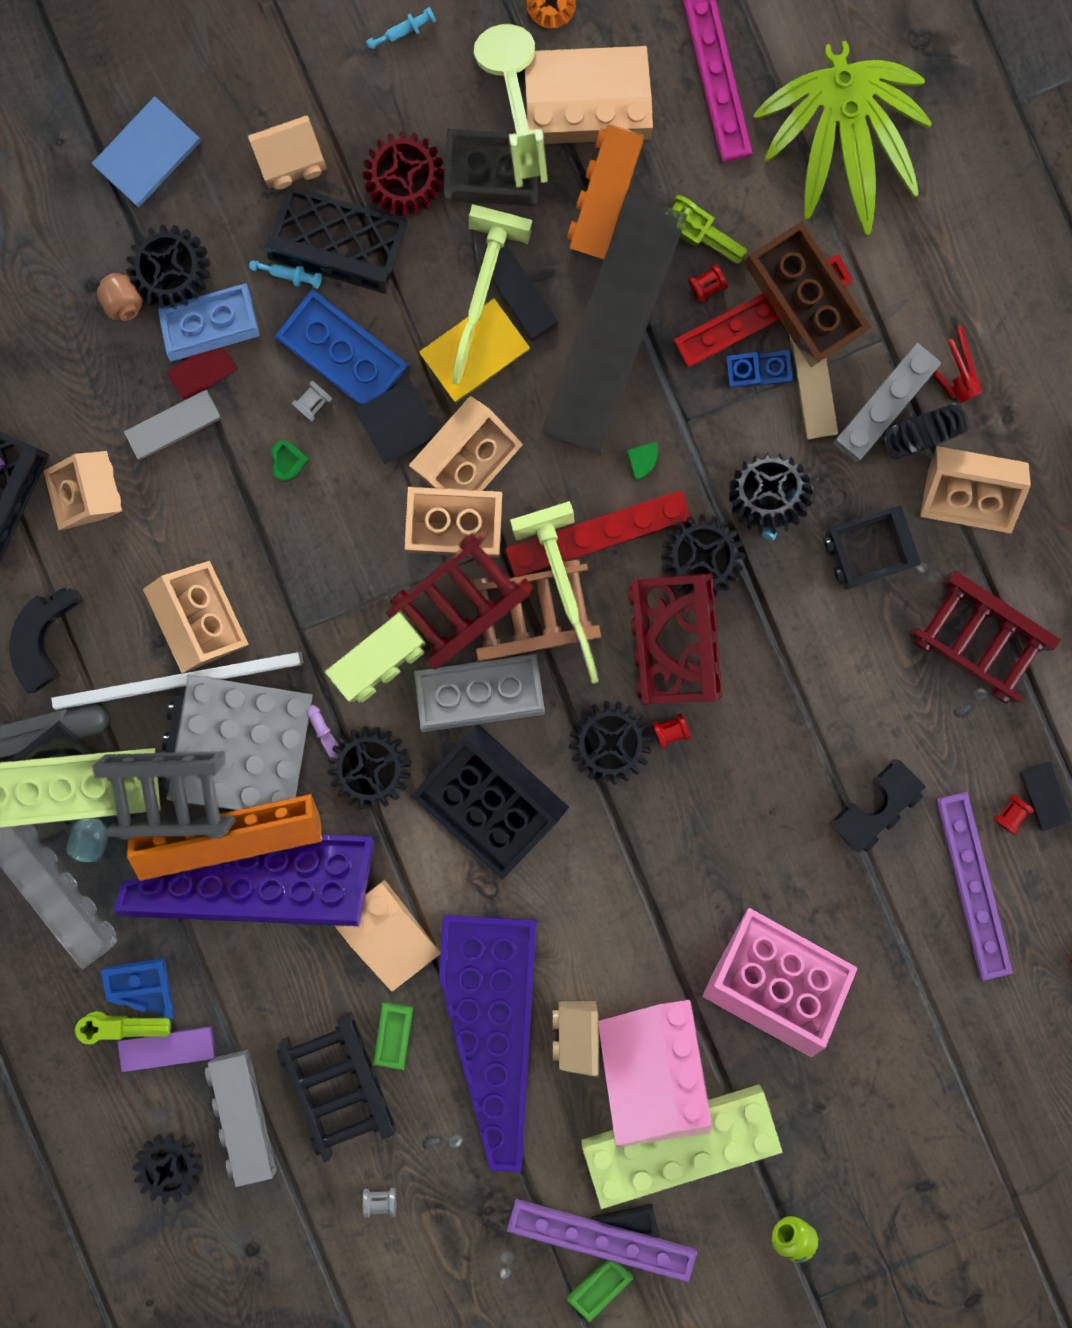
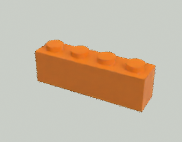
M608 124L606 130L600 129L595 147L600 148L597 160L590 161L585 177L590 179L587 192L581 190L576 209L581 210L578 222H571L567 234V239L572 240L570 249L604 260L607 258L645 135L613 124Z

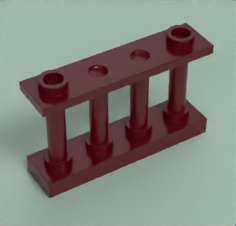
M485 530L477 536L470 533L458 544L461 548L411 590L406 592L402 589L389 600L392 606L386 612V615L391 618L399 610H402L432 644L430 648L433 652L427 661L435 670L526 599L533 588L526 578L518 584L514 580L510 582L479 546L488 535ZM468 554L475 559L501 589L499 593L502 596L494 603L491 599L487 601L456 565ZM445 573L452 578L478 608L476 612L479 615L471 621L468 618L464 619L434 585V582ZM424 591L453 624L455 634L448 639L445 636L441 637L410 601Z
M958 571L950 572L943 584L949 587L948 592L950 594L925 632L920 628L912 629L909 635L916 639L914 644L928 653L931 650L935 651L994 690L992 695L1005 704H1008L1009 701L1021 702L1023 696L1013 691L1036 654L1043 650H1055L1061 639ZM966 598L975 604L974 610L976 611L950 649L935 638L959 601H964ZM992 615L1001 621V629L976 666L961 655L986 617L990 618ZM1018 632L1027 638V647L1004 682L1001 683L987 672L1012 634L1016 635Z

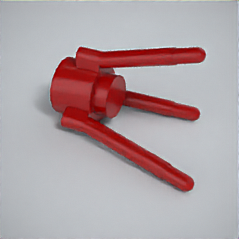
M959 325L957 326V332L967 369L954 340L950 338L948 344L961 375L952 380L953 387L937 369L932 375L946 390L950 399L957 397L959 403H963L983 391L980 387L981 382L975 371L963 327Z

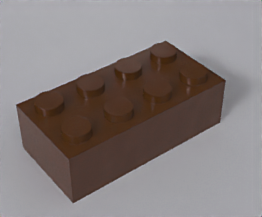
M802 221L749 255L744 261L747 270L810 367L821 362L871 328Z

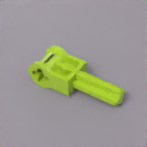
M676 195L674 206L667 217H662L660 224L666 230L695 248L701 241L728 260L739 264L745 257L747 249L712 227L711 224L715 219L713 216L700 209L686 197ZM680 212H683L680 219L676 220Z
M94 1011L78 1021L75 1033L79 1041L84 1044H94L99 1040H121L123 1037H167L171 1032V1022L169 1018H128V1015L107 1016L103 1012ZM91 1022L93 1027H98L96 1033H94V1029L88 1028V1024Z

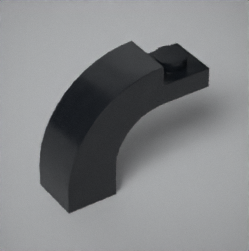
M62 588L49 597L51 602H48L45 597L36 596L22 609L15 620L9 642L10 660L14 673L26 693H36L61 676L47 655L45 640L47 632L55 620L85 601L78 590Z

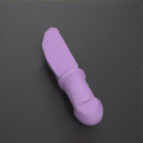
M311 705L307 709V716L317 733V738L320 737V741L329 757L339 758L340 754L332 750L334 745H339L330 733L331 729L327 727L319 708Z

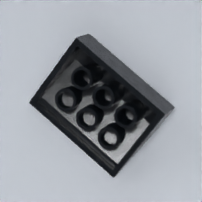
M476 724L411 795L415 801L502 880L555 826L569 808L565 802L479 724Z

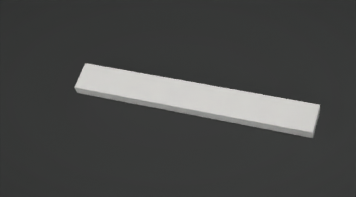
M302 652L53 697L51 700L53 709H66L185 687L187 675L223 680L299 666L304 662Z

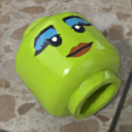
M790 1216L781 1219L775 1225L772 1232V1244L774 1249L784 1258L795 1263H802L811 1259L816 1253L818 1236L810 1224L800 1218Z

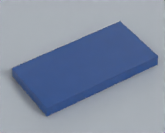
M311 289L274 336L277 341L360 406L392 389L410 367L409 364L313 289Z

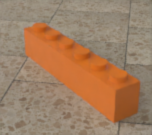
M312 795L300 796L220 814V816H235L236 822L224 836L219 838H208L207 835L135 836L128 839L127 858L139 881L322 842L321 817Z

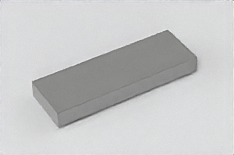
M204 390L124 431L137 459L142 460L222 419L209 392Z

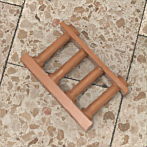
M579 560L563 562L578 607L579 622L586 640L601 638L599 625L592 626L591 621H588L579 578V573L587 572L588 566L587 564L580 565ZM552 570L509 579L510 582L514 580L516 584L524 578L530 583L536 582L545 629L542 630L543 636L531 638L530 632L527 633L520 602L510 610L515 634L512 636L513 642L501 644L500 638L496 639L494 624L483 632L484 641L481 642L482 648L476 649L479 662L578 643L574 630L562 632L561 627H557L548 579L554 578ZM488 577L471 580L487 601L489 600L487 591L500 589L495 582H489Z

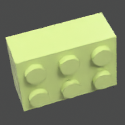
M399 612L327 669L325 673L348 702H355L356 700L364 702L376 692L374 686L381 680L383 683H388L401 672L398 667L405 661L412 664L425 653L422 648L427 643L407 618Z

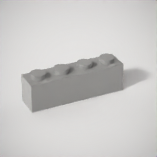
M919 343L914 345L832 444L853 462L860 461L942 362Z
M250 1050L215 1057L208 1063V1068H205V1076L208 1086H213L215 1098L212 1099V1107L215 1117H220L222 1129H219L221 1146L223 1148L227 1147L229 1159L226 1160V1170L230 1179L234 1178L235 1187L272 1179L277 1169Z

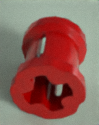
M717 264L710 267L711 270L697 278H688L689 287L700 304L705 302L707 296L716 291L728 289L725 276ZM713 281L711 284L703 287L704 284Z
M682 713L677 714V717L670 721L652 724L661 749H665L667 744L683 738L686 740L691 739Z
M1012 794L1008 805L999 816L995 815L993 820L1006 831L1016 836L1019 833L1018 827L1027 815H1031L1035 810Z

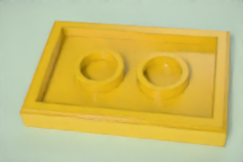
M495 299L484 305L481 317L475 325L467 364L459 385L452 383V377L460 341L469 316L419 351L423 360L455 404L530 351L526 341Z

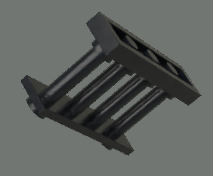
M352 1012L340 1016L337 1021L339 1026L335 1027L333 1032L292 1047L289 1037L282 1039L278 1044L280 1048L277 1050L279 1062L283 1068L286 1066L288 1068L313 1133V1137L310 1138L312 1148L316 1155L321 1154L323 1162L330 1160L333 1154L331 1147L372 1130L375 1133L380 1132L383 1140L395 1135L397 1129ZM339 1042L341 1045L346 1043L350 1054L346 1056L347 1060L303 1076L298 1058ZM348 1072L352 1074L357 1073L361 1082L358 1085V1089L314 1105L308 1088ZM360 1101L369 1103L372 1114L369 1115L368 1119L326 1135L319 1117Z

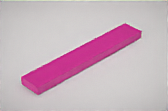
M682 0L721 164L751 157L752 149L716 0Z

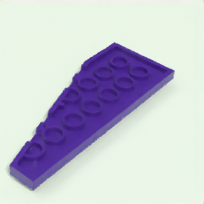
M322 834V842L141 881L137 878L121 882L114 911L117 916L359 927L375 842L372 836Z
M443 914L439 979L481 1131L490 1170L522 1172L536 920Z

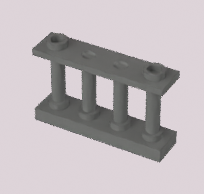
M224 751L105 754L92 766L94 778H107L108 781H111L117 819L104 831L105 837H118L120 840H127L135 836L207 835L208 838L224 836L236 822L235 816H220L213 777L226 764ZM166 776L171 781L177 817L160 818L154 777ZM197 776L198 779H201L207 817H190L183 777ZM137 777V780L141 781L147 818L130 817L124 778Z

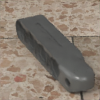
M87 704L1 725L0 759L17 755L58 721L64 724L79 739L100 734L108 727L109 714L102 705Z

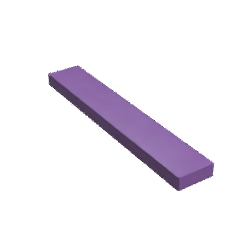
M968 792L937 798L935 800L980 980L986 981L1013 974Z
M516 1198L507 1227V1232L688 1283L697 1255V1250L691 1247Z

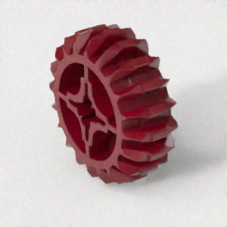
M404 131L400 132V139L394 140L393 134L389 133V143L385 144L381 139H378L377 145L380 150L370 148L368 153L372 159H364L363 161L364 167L369 169L362 172V178L368 181L364 184L365 191L372 192L370 195L372 202L380 200L378 205L380 210L383 211L390 205V214L393 216L397 214L398 208L402 210L403 217H408V209L413 208L414 213L419 215V205L423 204L426 209H430L431 203L428 198L438 200L439 194L435 189H444V182L440 179L446 176V171L439 168L444 164L443 158L436 157L438 153L436 146L428 148L429 140L427 138L422 139L418 143V135L415 132L411 135L410 140L406 139ZM402 153L414 154L423 161H409L403 157ZM393 156V166L384 172L385 175L379 177L383 164ZM399 163L402 164L403 170L407 171L409 186L406 185L405 179H401ZM429 172L427 182L415 193V182L422 178L424 173ZM384 188H401L406 196L391 194Z

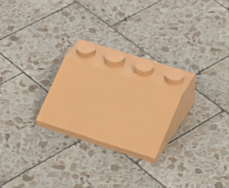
M647 46L535 51L533 60L525 68L527 123L529 131L541 129L544 144L596 142L600 129L606 130L608 124L645 135L644 140L651 139L653 119Z

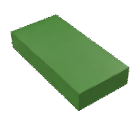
M382 1003L373 1066L404 1070L413 1006Z
M605 1259L567 1296V1301L590 1323L634 1279L633 1275L622 1264Z

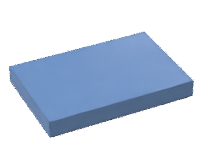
M154 96L92 162V165L139 208L198 146L201 139Z
M247 283L199 296L197 299H189V305L184 306L182 302H178L177 309H172L170 305L165 306L164 309L158 308L166 354L170 362L260 336Z

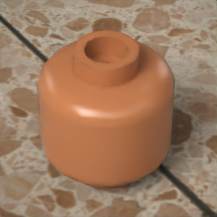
M120 273L110 274L101 280L100 286L97 289L96 294L106 315L113 320H132L137 316L143 304L142 295L137 293V286L130 283L132 278L127 275H121Z

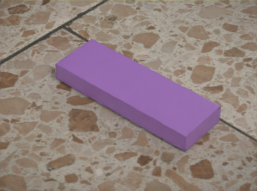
M212 1026L173 1031L167 1037H132L117 1041L121 1072L209 1060L216 1057Z

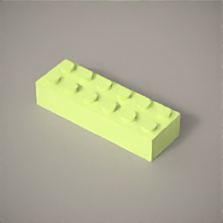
M758 1084L707 1100L712 1125L711 1134L616 1147L614 1130L582 1139V1148L601 1209L783 1153L761 1086Z

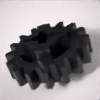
M170 1132L165 1140L158 1134L154 1137V1144L147 1140L143 1145L145 1151L139 1150L135 1157L141 1162L133 1165L132 1170L140 1172L134 1179V1182H143L144 1186L140 1191L142 1194L148 1190L152 1192L151 1201H154L157 1196H162L163 1204H167L170 1196H172L177 1203L181 1200L182 1193L189 1196L193 1191L191 1185L197 1186L200 1179L195 1174L201 1173L203 1166L196 1165V1162L202 1156L201 1153H192L195 1147L194 1142L188 1146L184 1144V1135L176 1141L174 1140L173 1132ZM160 1149H170L169 1152L164 1154H161L159 1152L154 1153L155 1151ZM181 1155L185 1158L187 1166L184 1165ZM172 1158V1162L170 1164L171 1172L168 1173L165 1178H163L166 1168L165 1164L168 1163L169 1160ZM149 1171L152 1172L154 1181H153V1179L151 1178V1176H150V1174H149ZM173 1182L178 1184L176 1187H166L167 1184Z

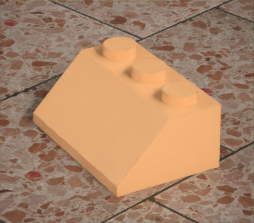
M470 396L409 466L432 488L483 491L523 444L488 407Z
M936 446L927 473L920 517L1012 534L1031 486L1029 463Z
M408 487L405 551L407 553L453 555L461 549L458 544L470 533L477 536L485 530L488 535L479 546L489 557L500 558L502 492Z
M210 561L163 575L143 588L182 674L207 665L249 645Z

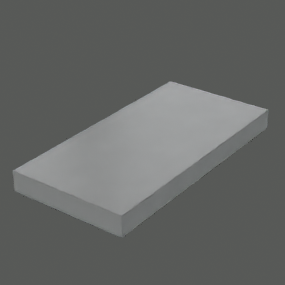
M537 653L438 667L436 670L431 668L414 671L421 732L545 715Z

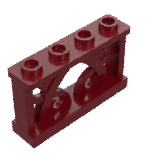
M712 573L632 580L628 596L630 604L634 605L635 617H632L631 629L632 634L637 637L634 662L640 671V679L637 680V694L639 698L642 697V704L712 702L721 699L723 694ZM694 583V592L677 599L670 585ZM654 588L662 589L668 595L671 604L667 606L662 598L655 597L658 601V606L653 609L648 605L647 595ZM682 609H684L686 617L691 611L696 614V621L693 624H689L684 619L681 612ZM674 615L683 629L690 633L698 634L699 641L691 644L683 651L679 662L667 654L657 641L662 629ZM649 617L656 618L650 626ZM691 653L698 654L700 663L695 665L690 661L689 668L686 667L688 656ZM652 656H653L659 663L653 665V658H652ZM656 673L664 675L665 680L663 683L668 682L672 674L677 675L676 684L669 692H662L657 689L654 681ZM684 679L702 684L703 691L679 693Z

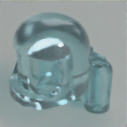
M95 817L79 819L74 824L68 839L67 853L72 858L82 862H101L108 844V837H105L104 832L107 829L105 823Z

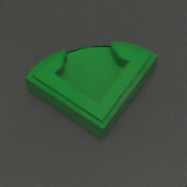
M657 441L627 450L636 481L645 477L654 467L658 456Z

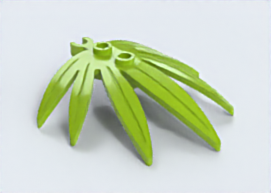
M842 41L840 55L832 53L830 44H827L824 49V58L831 64L832 68L817 70L789 82L759 107L754 113L753 120H759L778 113L808 95L788 116L774 137L765 156V162H769L797 137L813 117L816 110L822 107L823 112L814 135L807 166L804 219H810L822 193L832 159L835 127L837 125L840 132L844 168L851 197L865 236H869L872 230L875 209L876 174L872 141L865 117H868L880 145L912 197L916 198L918 195L914 169L904 142L888 115L873 99V96H876L895 111L927 129L930 128L931 121L910 97L887 84L923 86L924 78L903 65L889 61L867 60L847 65L846 58L849 54V45L846 41Z

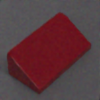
M220 347L192 355L168 370L166 374L185 401L207 390L238 369L226 349Z

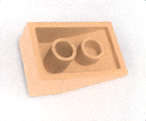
M385 880L365 894L359 927L335 926L351 948L391 992L441 954Z

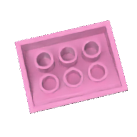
M748 908L720 958L702 997L812 1058L826 1048L858 968Z
M691 1001L659 1004L598 1021L616 1147L711 1134L712 1125Z

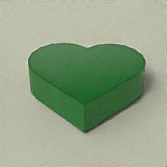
M278 441L271 450L272 458L275 460L272 467L273 474L282 482L293 480L310 461L288 441Z

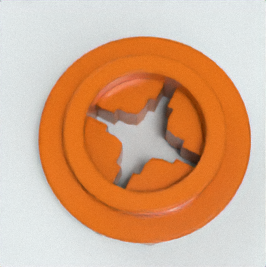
M527 0V10L532 20L538 25L545 28H558L572 18L575 12L576 0H557V11L552 6L545 7L546 0Z

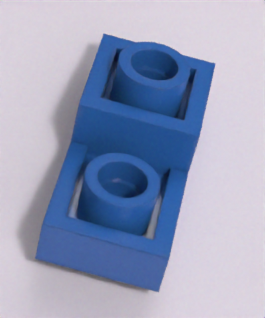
M790 350L762 354L753 352L727 356L730 388L794 382Z

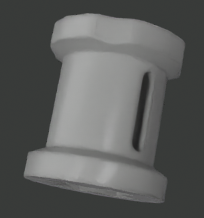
M311 380L309 389L298 401L294 400L291 404L312 422L315 419V413L325 402H330L332 398Z
M396 1188L380 1192H370L369 1189H364V1218H369L372 1214H390L391 1217H396Z

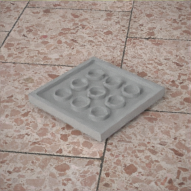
M187 675L175 753L224 751L226 764L213 777L218 807L240 810L296 798L309 720L307 709L311 706L313 694ZM197 776L183 777L187 803L205 805L201 779H198ZM170 781L167 800L174 801Z

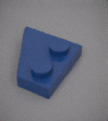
M165 958L102 968L101 976L106 1001L119 1005L126 1004L131 1006L132 1009L145 1012V1010L164 1015L163 1018H174L175 1011Z

